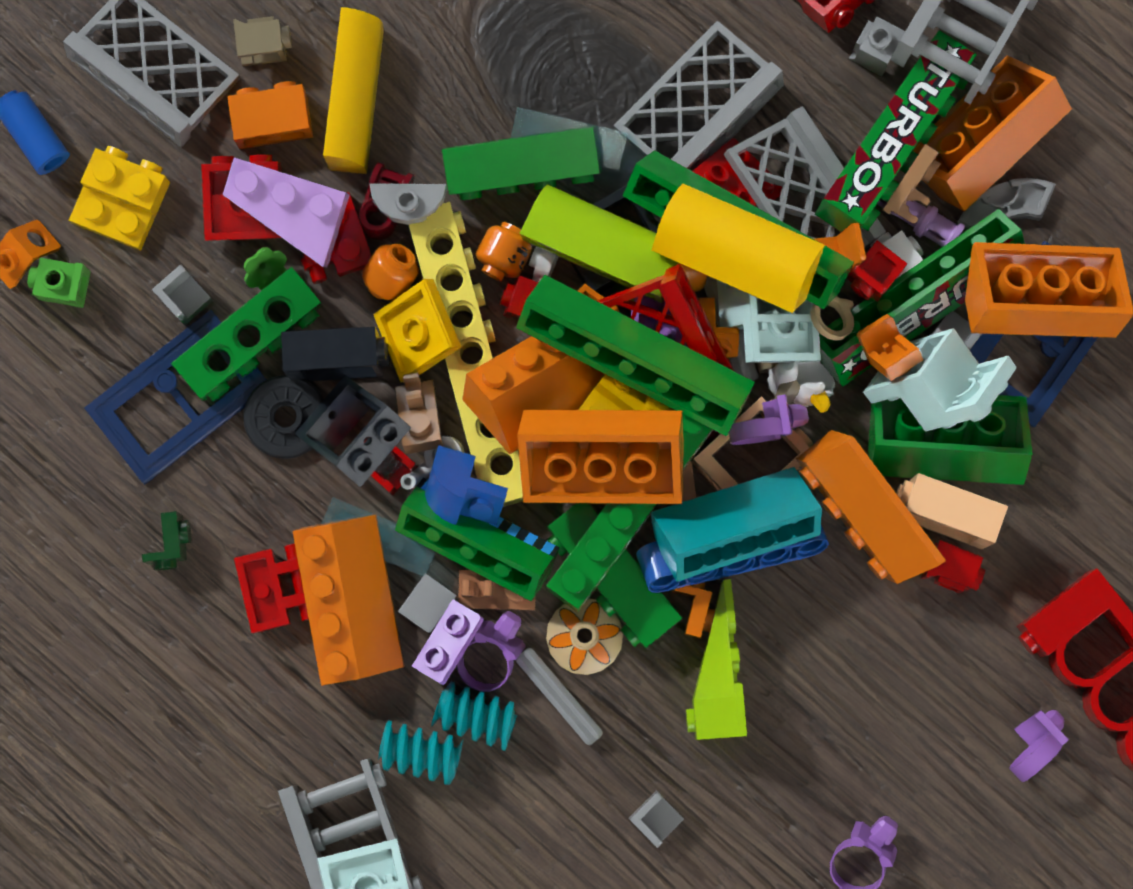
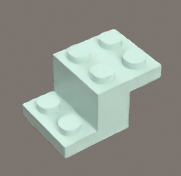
M717 280L720 327H737L739 330H744L746 363L821 361L819 332L814 327L810 315L813 303L805 300L791 313Z
M952 328L910 341L919 348L923 361L911 368L907 374L897 377L892 381L878 371L863 393L871 404L887 399L895 401L901 397L925 432L941 427L948 429L960 422L968 420L976 422L986 417L991 412V405L997 396L1007 388V381L1017 367L1009 355L979 364L956 330Z
M397 839L317 858L323 889H409Z

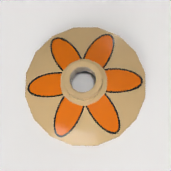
M588 599L578 613L566 604L557 609L548 623L546 641L551 656L559 666L571 673L590 675L603 671L615 661L622 647L623 634L620 631L621 624L616 614L609 617L595 599ZM583 628L589 629L592 633L591 641L581 643L577 639L579 630Z

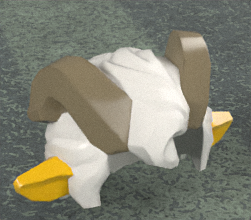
M820 361L757 363L759 373H769L767 382L769 383V389L774 393V399H777L779 395L785 394L788 405L800 404L805 407L814 405L821 413L828 411L830 407L829 397L833 395L835 380Z

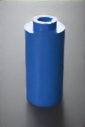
M13 90L0 98V120L37 174L44 175L50 173L64 164L69 158L70 153L27 92L18 93V91Z

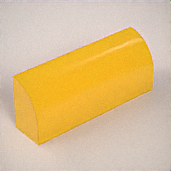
M341 7L323 156L331 171L367 174L384 27L378 17L361 10Z
M682 184L676 190L664 211L651 251L793 313L807 298L825 245L686 184Z

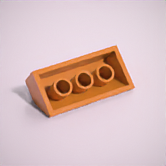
M1007 55L991 70L996 76L985 95L978 91L971 104L964 101L965 95L949 110L945 118L942 117L935 123L938 128L927 145L939 152L935 160L941 164L929 183L924 182L942 200L965 212L1072 110L1056 77ZM919 142L914 152L919 154L924 145Z
M975 242L972 246L965 296L971 333L1116 338L1133 317V305L1120 248Z
M531 336L466 374L462 400L510 455L519 449L517 434L524 410H578L604 373Z
M523 411L517 434L523 503L682 504L684 457L682 411Z
M831 430L796 458L803 468L798 473L804 482L812 490L818 488L825 497V500L821 502L823 507L833 519L837 520L840 518L848 528L844 532L845 536L857 550L861 548L865 550L871 558L867 565L880 580L886 578L899 584L946 561L853 436Z
M377 514L294 530L293 537L321 686L362 679L403 668L405 665Z

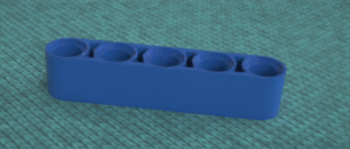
M821 525L819 536L676 582L666 565L657 541L641 547L637 551L636 556L648 590L653 593H660L812 557L823 552L829 543Z

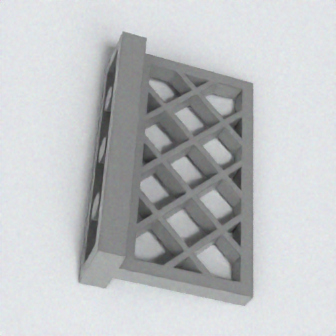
M109 0L78 33L72 31L63 41L66 56L182 148L191 138V131L240 80V76L145 0H128L138 8L139 18L117 20L116 9L125 0ZM143 13H145L149 18H143ZM111 15L112 20H106ZM160 25L167 31V41L145 42L144 26ZM139 27L140 43L118 44L117 28ZM112 28L114 44L96 45L89 39L97 29ZM171 35H173L178 40H172ZM189 48L195 53L196 64L174 65L172 49ZM168 49L169 65L147 67L146 51ZM141 51L142 67L125 68L120 64L119 52ZM108 53H114L115 59ZM200 58H202L207 63H200ZM218 71L226 79L218 87L202 88L201 72ZM197 72L198 88L176 90L174 73ZM170 74L171 90H153L148 86V75ZM143 75V81L139 79L137 76ZM199 96L200 107L190 118L177 109L176 98ZM203 96H209L205 101H203ZM172 98V104L168 102L166 99Z
M716 21L617 121L614 129L645 157L652 151H657V142L678 141V152L671 160L693 171L731 140L784 86L783 70L772 61L767 63L719 21ZM718 35L729 43V55L708 56L707 46ZM734 48H735L740 54H734ZM703 51V56L697 57ZM751 62L759 70L751 78L735 79L734 63ZM730 63V80L708 81V64ZM689 65H703L704 81L682 82V71ZM677 77V83H671ZM735 87H741V88L735 93ZM730 88L731 98L725 105L709 106L708 89ZM704 89V106L682 107L683 90ZM677 91L678 108L656 109V97L661 92ZM714 113H716V114L709 120V114H714ZM704 114L705 125L699 131L683 132V115ZM678 116V133L656 134V117ZM651 117V134L635 135L627 128L636 118ZM683 140H689V141L683 146ZM644 142H652V149Z
M803 106L792 111L787 118L733 146L723 154L759 209L782 222L784 213L803 218L801 232L805 235L808 233L811 220L828 225L826 237L834 236L835 227L816 216L815 212L811 210L814 196L823 199L844 167ZM780 132L783 134L790 145L788 154L770 149L772 136ZM749 151L761 155L759 170L746 167L739 154ZM768 157L786 162L784 178L765 172ZM793 165L807 170L810 175L809 185L790 180ZM763 181L782 186L779 202L768 199L762 191ZM789 189L807 194L805 209L786 204ZM878 218L868 232L863 228L860 229L865 250L886 233Z

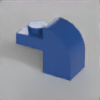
M438 445L425 489V496L429 507L440 518L454 525L457 524L459 515L497 525L508 488L470 477L476 456Z

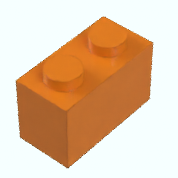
M286 81L275 84L274 89L259 91L258 88L249 87L238 90L236 92L237 95L227 96L233 138L239 149L313 138L308 99L303 84L296 85L295 82Z

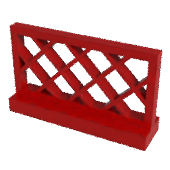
M681 264L666 269L665 274L598 300V302L609 308L620 305L633 310L631 315L633 320L637 312L659 320L655 330L658 333L663 322L679 328L683 336L680 344L684 345L686 342L691 350L733 370ZM659 289L666 302L663 312L640 304L644 294ZM638 297L637 302L631 300ZM668 308H669V310H670L672 316L666 314Z

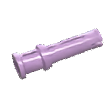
M881 199L877 205L884 208L887 202ZM907 201L910 213L919 218L916 223H911L891 212L914 227L915 235L918 237L924 235L941 247L961 235L966 227L962 223L956 225L940 215L937 207L929 205L926 208L916 201Z

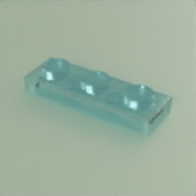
M517 107L511 138L596 126L601 165L620 170L629 133Z
M333 497L321 524L374 514ZM377 515L385 561L422 577L425 573L427 574L436 552L395 531L397 523Z

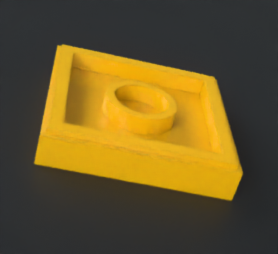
M423 279L373 314L382 337H385L386 344H388V353L400 382H404L403 375L417 372L420 375L461 348L434 279Z

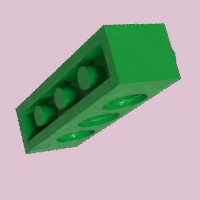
M291 267L171 364L202 402L207 398L214 402L231 388L227 382L238 373L243 378L260 365L257 358L268 349L273 354L282 348L281 332L292 331L298 325L303 330L312 324L320 316L317 310L321 308V302ZM283 304L290 309V317L287 321L275 323L269 319V311L274 305ZM254 328L260 333V341L254 347H244L239 343V335L244 329ZM216 352H224L230 356V364L224 371L216 372L209 367V359Z

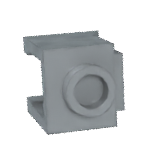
M876 17L874 22L868 20L849 60L882 77L905 31L879 17Z

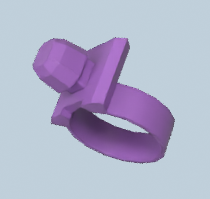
M785 394L777 396V399L763 402L764 418L734 423L729 431L730 444L743 445L781 439L780 435H791L793 428L801 427L808 422L807 408L800 404L788 405Z
M507 611L503 613L496 624L492 621H483L474 636L475 638L469 644L486 643L487 641L497 645L503 651L502 653L507 661L508 671L506 678L496 684H484L476 681L464 666L463 654L457 664L458 672L462 680L470 688L482 692H491L500 688L511 675L514 666L513 660H516L526 647L523 640L516 637L521 626V618L513 612Z
M1040 710L1014 729L1029 745L1009 767L1011 772L1021 782L1027 781L1038 773L1057 755L1062 746L1069 740L1061 732L1065 721L1058 711L1051 710L1044 714Z
M888 816L879 818L872 827H869L864 822L856 821L851 838L839 844L831 858L830 874L833 882L840 889H877L880 887L885 876L886 867H893L897 849L891 842L896 836L898 824ZM850 846H865L872 849L879 856L882 866L881 878L872 885L865 887L853 886L845 882L838 875L834 866L835 855L842 849Z

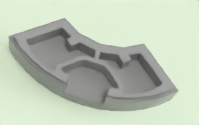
M1019 178L989 188L962 213L956 225L964 224L966 226L964 230L967 231L997 209H1000L1011 220L1027 218L1040 221L1056 184L1040 179Z

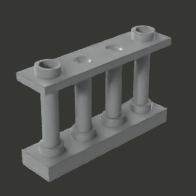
M924 0L890 60L902 67L905 66L911 54L917 58L921 55L973 84L964 99L965 102L971 104L978 91L984 95L996 76L990 69L1025 8L1032 11L1038 0H1020L1013 14L987 0H955L1004 27L1005 29L997 42L944 13L945 9L940 7L943 0ZM927 26L933 30L935 27H938L987 54L989 57L982 69L979 70L928 42L929 37L923 34Z
M371 758L362 760L360 763L364 773L307 793L306 790L300 792L298 785L278 791L311 889H323L317 858L322 857L321 851L326 850V845L381 825L387 841L393 839L398 841L408 888L424 889L419 876H411L381 787L387 786L379 763L373 765ZM367 788L370 789L376 811L321 831L318 827L312 829L308 814L313 812L312 808Z

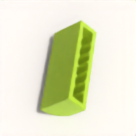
M546 185L538 195L520 231L522 239L627 288L665 274L666 269L681 264L651 251L656 236L655 232L550 185ZM659 289L644 294L663 303L664 298Z

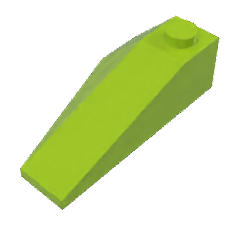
M731 579L723 580L720 584L714 609V618L708 633L692 699L693 709H686L687 732H695V740L747 736L743 685L740 681H737L740 657L737 642H734L736 620Z

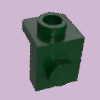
M177 511L161 513L164 552L142 554V562L148 565L153 564L154 570L177 568L178 561L187 560L185 543H191L189 521L183 520V515Z

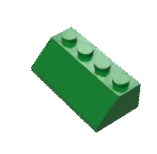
M998 395L991 405V412L983 419L976 422L968 420L957 423L948 429L941 427L926 432L901 397L895 401L887 399L871 404L869 458L883 476L913 478L920 473L937 480L1024 485L1033 455L1027 397Z

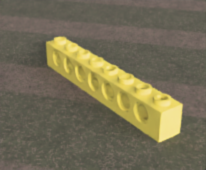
M443 203L435 213L427 217V220L409 224L423 279H434L451 323L452 317L458 311H467L473 316L472 322L466 327L459 328L453 325L461 348L446 357L445 361L470 454L476 456L474 469L477 479L508 488L504 507L523 502L519 449L509 455L496 438L485 437L481 433L483 423L462 400L466 374L494 358L492 357L489 343L496 340L490 319L482 321L479 307L486 305L481 285L480 283L473 285L469 271L476 269L471 248L463 249L459 235L466 233L461 211L453 213L451 203ZM440 239H447L453 243L451 251L444 255L436 254L432 251V247ZM449 275H458L463 280L461 287L455 291L445 290L442 287V282ZM469 347L479 348L483 352L481 360L476 364L465 363L461 359L465 349ZM506 456L512 460L513 467L509 473L498 475L491 470L492 461L496 457Z

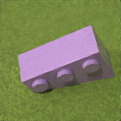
M234 158L223 195L319 265L328 268L350 194Z

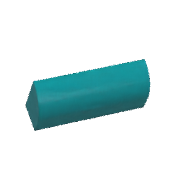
M795 467L682 502V504H675L651 512L653 530L659 550L676 582L819 536L821 533L822 507Z

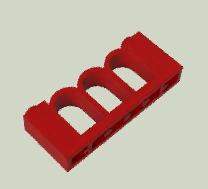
M1098 568L1086 572L1016 626L1022 633L1018 638L1030 654L1034 655L1037 653L1040 657L1049 656V665L1054 675L1062 683L1074 688L1085 687L1082 700L1083 709L1088 719L1098 728L1107 731H1119L1116 739L1117 753L1123 764L1133 771V715L1121 723L1111 721L1100 709L1098 698L1101 687L1133 661V613ZM1104 614L1130 648L1094 676L1088 679L1077 677L1069 671L1065 663L1064 651L1066 644L1074 635Z

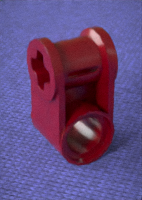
M378 162L376 164L359 213L363 231L368 237L373 240L387 239L392 235L397 225V222L391 221L389 217L385 223L379 226L368 223V219L373 213L380 212L373 202L370 184H413L414 174L408 173L405 176L385 169V165Z

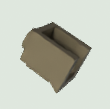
M274 16L247 19V23L233 19L237 56L241 58L243 67L287 61L286 49L292 48L289 25L282 26L279 19L275 20Z

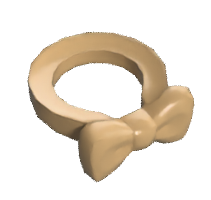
M836 296L828 304L836 309L843 320V328L840 331L828 328L820 317L821 308L813 304L810 310L811 320L821 335L827 339L837 341L844 339L852 332L854 327V317L851 313V309L854 306L853 301Z

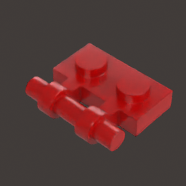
M351 195L349 196L328 264L335 265L339 277L363 269L372 256ZM303 253L304 257L301 259L304 271H309L313 284L326 281L327 276L324 267Z
M295 543L284 546L287 561L276 563L273 549L234 558L252 634L291 625L288 609L299 607L302 621L309 620ZM291 574L295 594L284 597L280 576Z

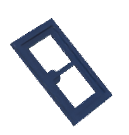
M1043 241V243H1042L1041 245H1051V244H1049V243L1046 242V241ZM982 334L970 349V352L979 364L985 362L1004 334ZM1033 335L1041 341L1040 349L1045 356L1057 358L1029 398L1027 397L1029 425L1032 428L1036 427L1098 337L1071 336L1065 345L1060 336ZM1010 384L999 394L1026 397Z
M212 310L204 314L84 407L144 485L245 408L247 399L252 391L259 384L267 380L258 368L243 378L238 373L237 377L241 380V384L198 416L176 389L178 383L176 375L168 369L173 366L171 363L222 323ZM218 352L229 365L230 356L224 352ZM153 382L157 390L162 393H170L192 422L148 455L114 411Z

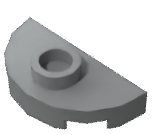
M370 184L373 202L381 213L389 217L393 222L409 225L427 220L428 216L435 213L439 206H442L445 200L447 185Z

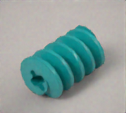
M451 681L441 693L431 727L441 718L443 731L447 732L456 723L458 736L462 737L471 728L473 741L477 742L486 733L487 746L492 747L497 739L501 738V750L506 751L517 715L514 711V702L510 701L501 710L499 697L495 696L486 705L485 692L480 691L474 700H471L470 687L466 686L459 695H456L455 682Z
M388 720L383 732L378 760L382 758V767L386 771H389L394 762L397 761L399 774H405L409 766L412 765L413 776L419 778L427 768L429 781H435L440 772H443L444 784L450 785L457 772L463 740L458 747H454L453 735L448 734L443 744H440L437 731H433L428 740H424L423 730L420 727L410 737L408 736L407 724H402L398 732L393 733L392 721Z

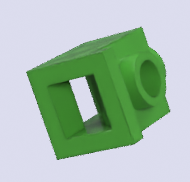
M40 258L38 267L32 266L30 268L27 284L28 288L33 289L32 295L40 301L83 308L91 271L81 263L74 264ZM52 274H60L59 283L50 285Z

